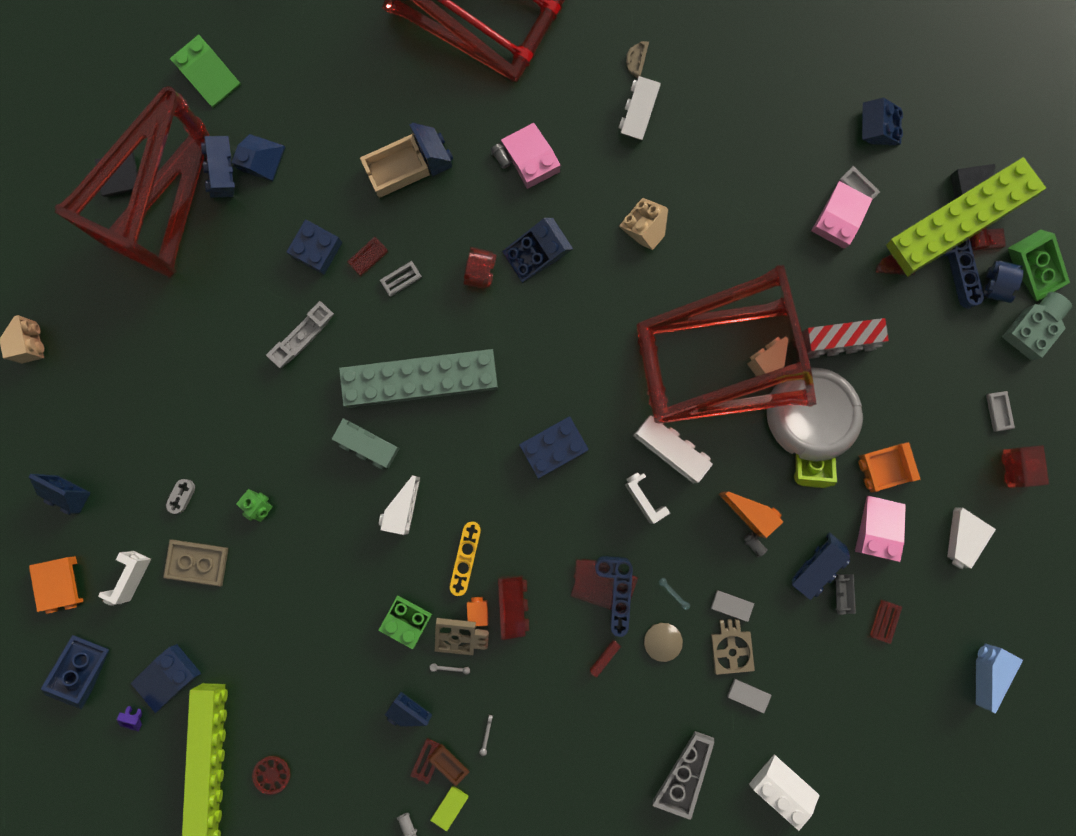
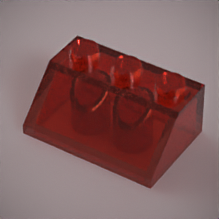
M523 575L499 577L501 640L526 636V631H529V619H525L524 611H528V599H524L523 592H527V580H523Z

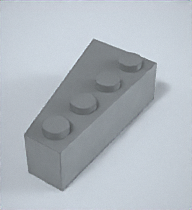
M696 731L693 733L653 799L652 806L691 820L714 746L713 737Z

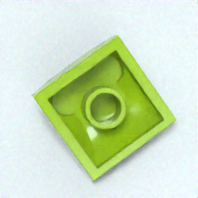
M796 454L795 481L801 486L827 488L835 486L837 483L836 457L826 461H809L799 458V455Z

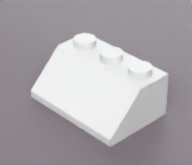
M775 754L749 783L759 796L798 831L812 816L819 798V794Z

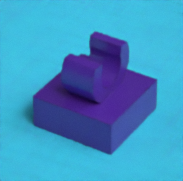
M128 706L125 714L119 713L117 722L120 727L139 731L142 725L140 721L142 711L138 709L135 715H130L132 708Z

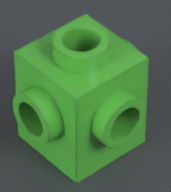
M250 489L236 503L244 511V517L250 521L255 519L259 522L268 515V512L273 507L267 502L269 500L268 497L261 492L258 494Z

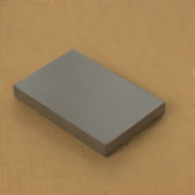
M171 539L169 541L163 578L222 586L229 548Z

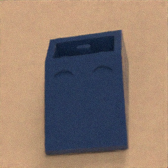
M543 218L502 252L520 280L525 282L561 259L573 248L553 218Z

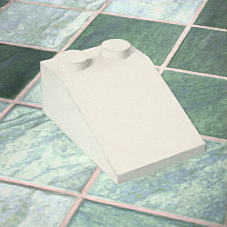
M412 476L386 508L384 514L380 515L379 525L382 531L402 535L409 534L420 477Z

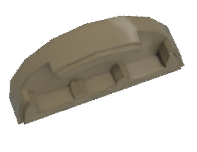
M641 41L639 44L631 47L626 56L628 71L636 78L641 77L649 45L647 41Z

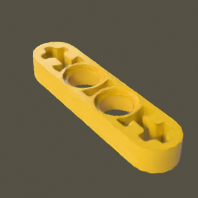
M469 522L463 528L450 583V591L455 596L463 595L468 589L481 533L480 525L476 522ZM472 525H475L477 533H473L472 539H476L475 543L470 540L464 541V537L469 538L470 534L467 531V527L470 528ZM464 544H471L473 546L471 554L466 555L463 553L462 547ZM462 562L466 563L469 567L468 572L465 574L458 571V565ZM455 575L467 577V580L462 579L461 583L464 590L456 592V588L453 585L458 583L459 578H455Z

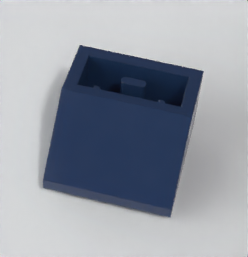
M884 97L864 102L862 139L870 144L901 145V138L903 137L901 119H903L902 108Z

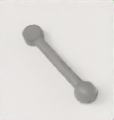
M435 663L430 665V670L433 672L445 670L463 672L464 674L470 673L469 667L438 666Z
M489 715L483 746L479 751L481 756L487 754L486 746L493 718L492 715Z

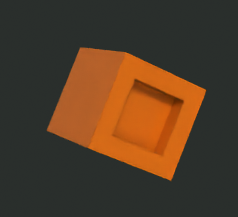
M473 597L471 601L467 602L468 621L476 622V626H488L487 600H483V597Z

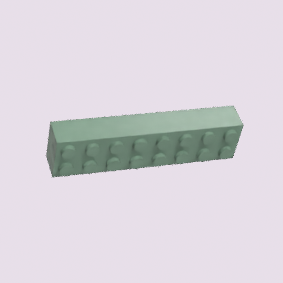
M493 349L339 368L343 406L346 408L498 390Z

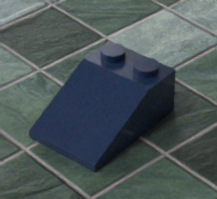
M416 123L409 124L414 140L432 177L451 168L453 157L450 150H445L443 146L445 141L442 134H437L433 127Z
M30 474L29 476L37 496L43 498V502L48 505H57L60 507L61 512L68 515L80 513L91 493L58 475Z
M72 635L41 687L44 695L82 710L93 690L109 649Z
M176 644L160 654L131 684L151 709L157 713L202 673Z

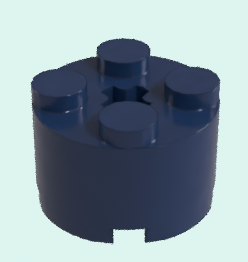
M999 260L995 261L986 273V278H989L988 284H985L982 289L984 296L1012 303L1016 297L1013 296V292L1015 290L1019 291L1022 282L1023 270L1021 268L1023 266Z

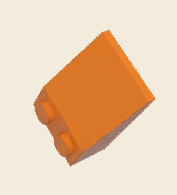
M721 492L719 494L758 537L767 538L783 523L780 518L782 515L774 507L771 509L768 506L731 492Z

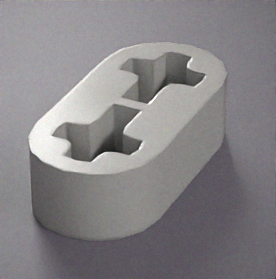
M181 479L175 484L166 503V508L170 513L180 514L186 509L195 491V485L191 480ZM187 484L189 490L183 492L181 485ZM179 500L178 505H180V508L174 510L175 506L172 504Z

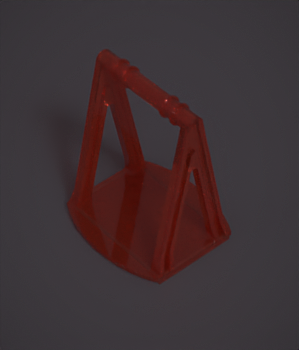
M169 86L162 88L73 193L61 204H56L54 208L55 213L103 246L170 278L171 275H175L177 272L174 269L175 259L205 156L201 152V143H204L205 136H210L205 124L199 117L194 115L181 94ZM173 116H176L183 124V128L189 136L158 171ZM148 138L129 205L115 223L107 229L80 216V212L142 140ZM181 173V180L158 257L137 244L146 211L175 177Z
M784 265L776 266L761 277L637 324L639 337L637 342L640 345L639 353L642 355L648 385L647 395L650 396L649 405L652 407L655 423H667L787 405L811 407L817 404L812 370ZM775 286L780 287L781 298L774 302L708 312ZM785 315L797 363L667 407L668 398L665 396L666 388L663 386L657 355L658 347L655 345L656 337L654 334ZM802 380L804 387L803 390L735 399L786 381Z

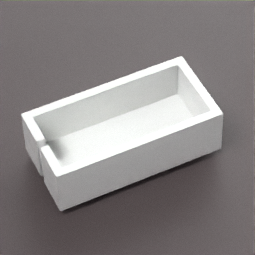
M650 415L633 437L690 482L699 483L713 465L710 462L711 458L703 452L698 453L694 449L695 445L690 441H683L679 438L680 434L675 429L665 427L663 425L665 422L656 415L654 417Z

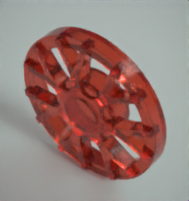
M276 756L263 758L254 767L252 775L254 785L264 794L272 795L281 792L287 786L290 779V770L287 763ZM268 760H274L273 767H269ZM279 763L284 766L280 771L276 768ZM260 764L266 768L264 772L258 769ZM280 774H286V780L279 778ZM263 775V781L258 782L257 776ZM278 781L281 788L276 789L274 783ZM265 783L271 784L269 790L264 789Z

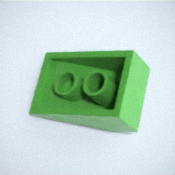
M197 35L170 58L212 108L241 85L200 35Z
M1040 229L1008 248L1012 263L1023 266L1021 268L1023 270L1022 280L1035 301L1044 298L1048 292H1054L1070 283L1054 233Z

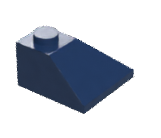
M249 134L237 146L232 164L237 170L273 181L285 146Z
M400 692L385 713V716L395 726L397 724L400 727L426 726L432 714Z

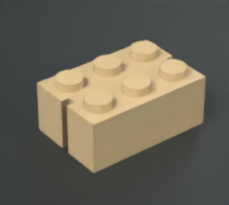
M412 134L360 157L379 198L430 175Z

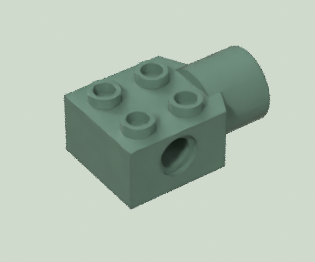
M1048 292L1039 305L1034 304L1025 308L1002 338L1031 361L1043 358L1066 329L1062 320L1071 310V302L1059 293Z

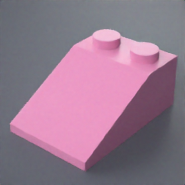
M534 123L501 139L527 189L560 172L561 165Z
M839 181L811 231L845 249L851 244L859 230L872 198Z
M867 496L855 552L900 562L904 546L905 504Z

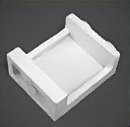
M637 472L627 478L628 483L625 486L649 523L655 524L670 514L666 506H661L657 510L653 509L637 484L646 475L644 473L639 475Z
M136 551L120 552L116 560L125 564L126 567L115 589L100 592L98 597L102 598L104 603L111 606L131 601L151 561L150 558Z

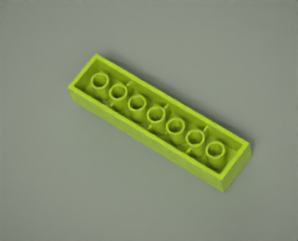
M1022 157L898 234L888 242L886 247L908 277L1034 199L1046 187L1026 159Z
M202 683L190 690L182 836H221V831L218 830V823L222 817L219 803L223 797L220 783L224 777L221 763L225 757V751L222 749V743L226 737L223 724L227 717L224 704L228 697L225 684Z

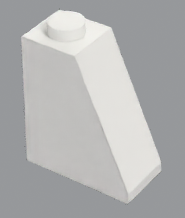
M955 508L953 510L947 557L953 560L952 564L956 567L971 569L996 529L966 509Z

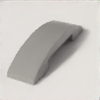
M319 301L307 313V317L282 342H278L266 356L281 369L310 344L327 325L334 313Z

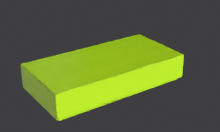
M452 785L430 821L447 831L469 796Z

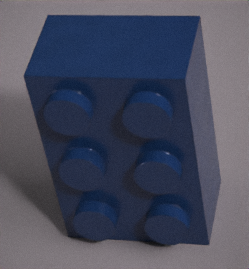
M570 416L519 444L538 479L589 450Z

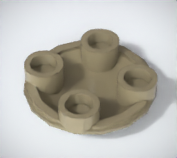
M669 623L653 624L647 631L644 639L646 652L651 658L661 662H667L677 657L683 644L681 633L675 626Z

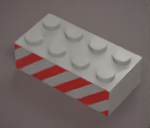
M885 318L812 327L798 334L802 356H808V359L818 358L827 353V356L839 355V353L846 351V354L858 352V350H863V348L865 351L877 350L876 348L883 347L882 344L889 341Z

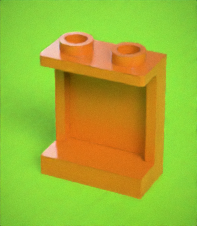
M909 442L859 456V467L861 471H864L866 477L864 483L870 492H878L907 482L921 480Z
M76 556L29 565L37 612L45 610V613L49 614L58 612V607L64 606L65 610L76 608L77 603L83 602V598H78L72 566L77 564Z

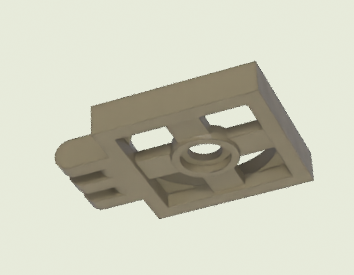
M437 618L435 652L473 655L474 649L485 650L488 648L489 632L476 629V622ZM443 627L451 628V632L440 633V629ZM459 630H469L471 636L462 635L461 633H459ZM452 636H458L459 639L454 640ZM461 643H468L466 645L459 646V644Z
M728 619L727 628H725L724 620H719L720 634H711L714 672L716 675L755 671L751 632H741L739 619H735V627H732V620ZM727 637L728 646L725 649L717 650L719 643ZM735 637L742 638L747 643V647L738 648L735 643ZM730 649L736 650L735 656L729 655ZM748 655L747 663L743 667H738L737 659L739 656ZM726 657L729 659L730 668H724L719 663L718 658Z

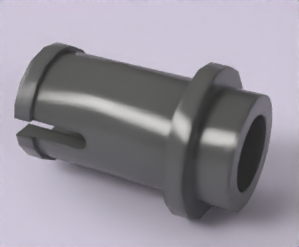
M496 144L491 148V155L495 156L501 168L505 169L512 164V161L503 150L504 146Z
M750 532L743 538L744 544L749 545L757 557H761L767 552V548L759 541L757 534Z

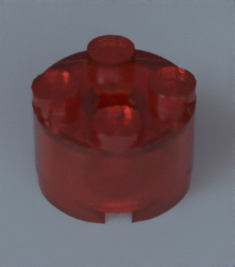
M470 247L463 285L482 289L490 287L493 277L490 269H493L496 261V254H493V251Z

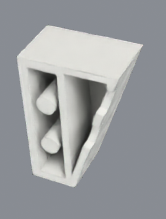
M640 76L638 81H633L631 91L634 93L632 99H628L625 110L628 112L626 118L622 117L619 129H622L621 134L643 140L661 83Z

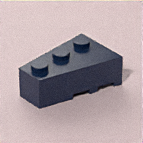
M830 532L826 535L828 538L826 543L821 548L818 546L814 550L816 552L809 561L806 560L792 578V585L810 600L814 596L818 597L824 589L823 586L827 582L831 583L835 579L837 571L840 568L844 569L850 562L847 546Z

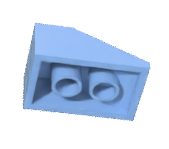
M985 643L979 649L976 660V705L996 714L1023 660L1002 648Z

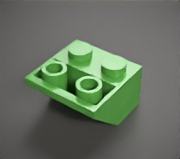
M397 595L378 631L414 649L432 614Z

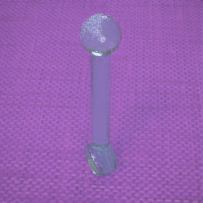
M662 578L659 580V584L661 586L666 587V589L682 604V608L684 610H688L690 608V604L688 602H684L680 598V596L667 584L666 579Z

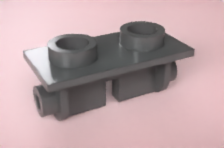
M837 574L834 579L836 581L837 613L856 614L854 574Z

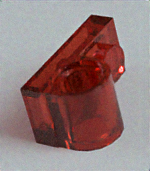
M985 228L969 238L972 251L1006 247L1004 228L989 230Z

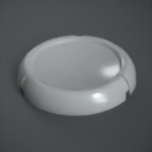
M818 367L802 368L789 373V375L783 377L775 385L767 403V420L774 438L786 451L791 454H798L801 459L826 461L840 456L856 441L863 423L862 404L855 389L839 374Z

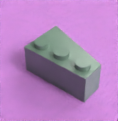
M342 419L332 437V440L340 443L339 447L348 452L350 449L357 452L356 456L363 460L367 458L372 460V465L383 469V467L389 468L400 449L346 419Z

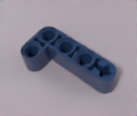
M970 239L960 244V248L956 246L939 257L948 256L959 302L966 309L981 304L984 299ZM960 259L964 260L965 266L960 263ZM964 277L969 279V284L965 282Z
M602 556L596 560L595 569L599 576L613 578L611 631L615 636L623 637L629 630L632 565L627 558ZM600 563H608V570L601 571L598 568ZM627 564L629 568L626 572H620L618 570L619 565ZM620 583H624L627 585V589L621 592L617 590V586ZM618 603L626 605V608L621 611L615 607ZM618 617L621 618V629H617Z

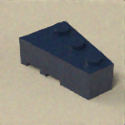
M205 136L204 143H201V152L206 154V161H203V171L208 174V180H205V190L210 193V198L233 197L235 184L232 177L233 168L231 167L229 137Z

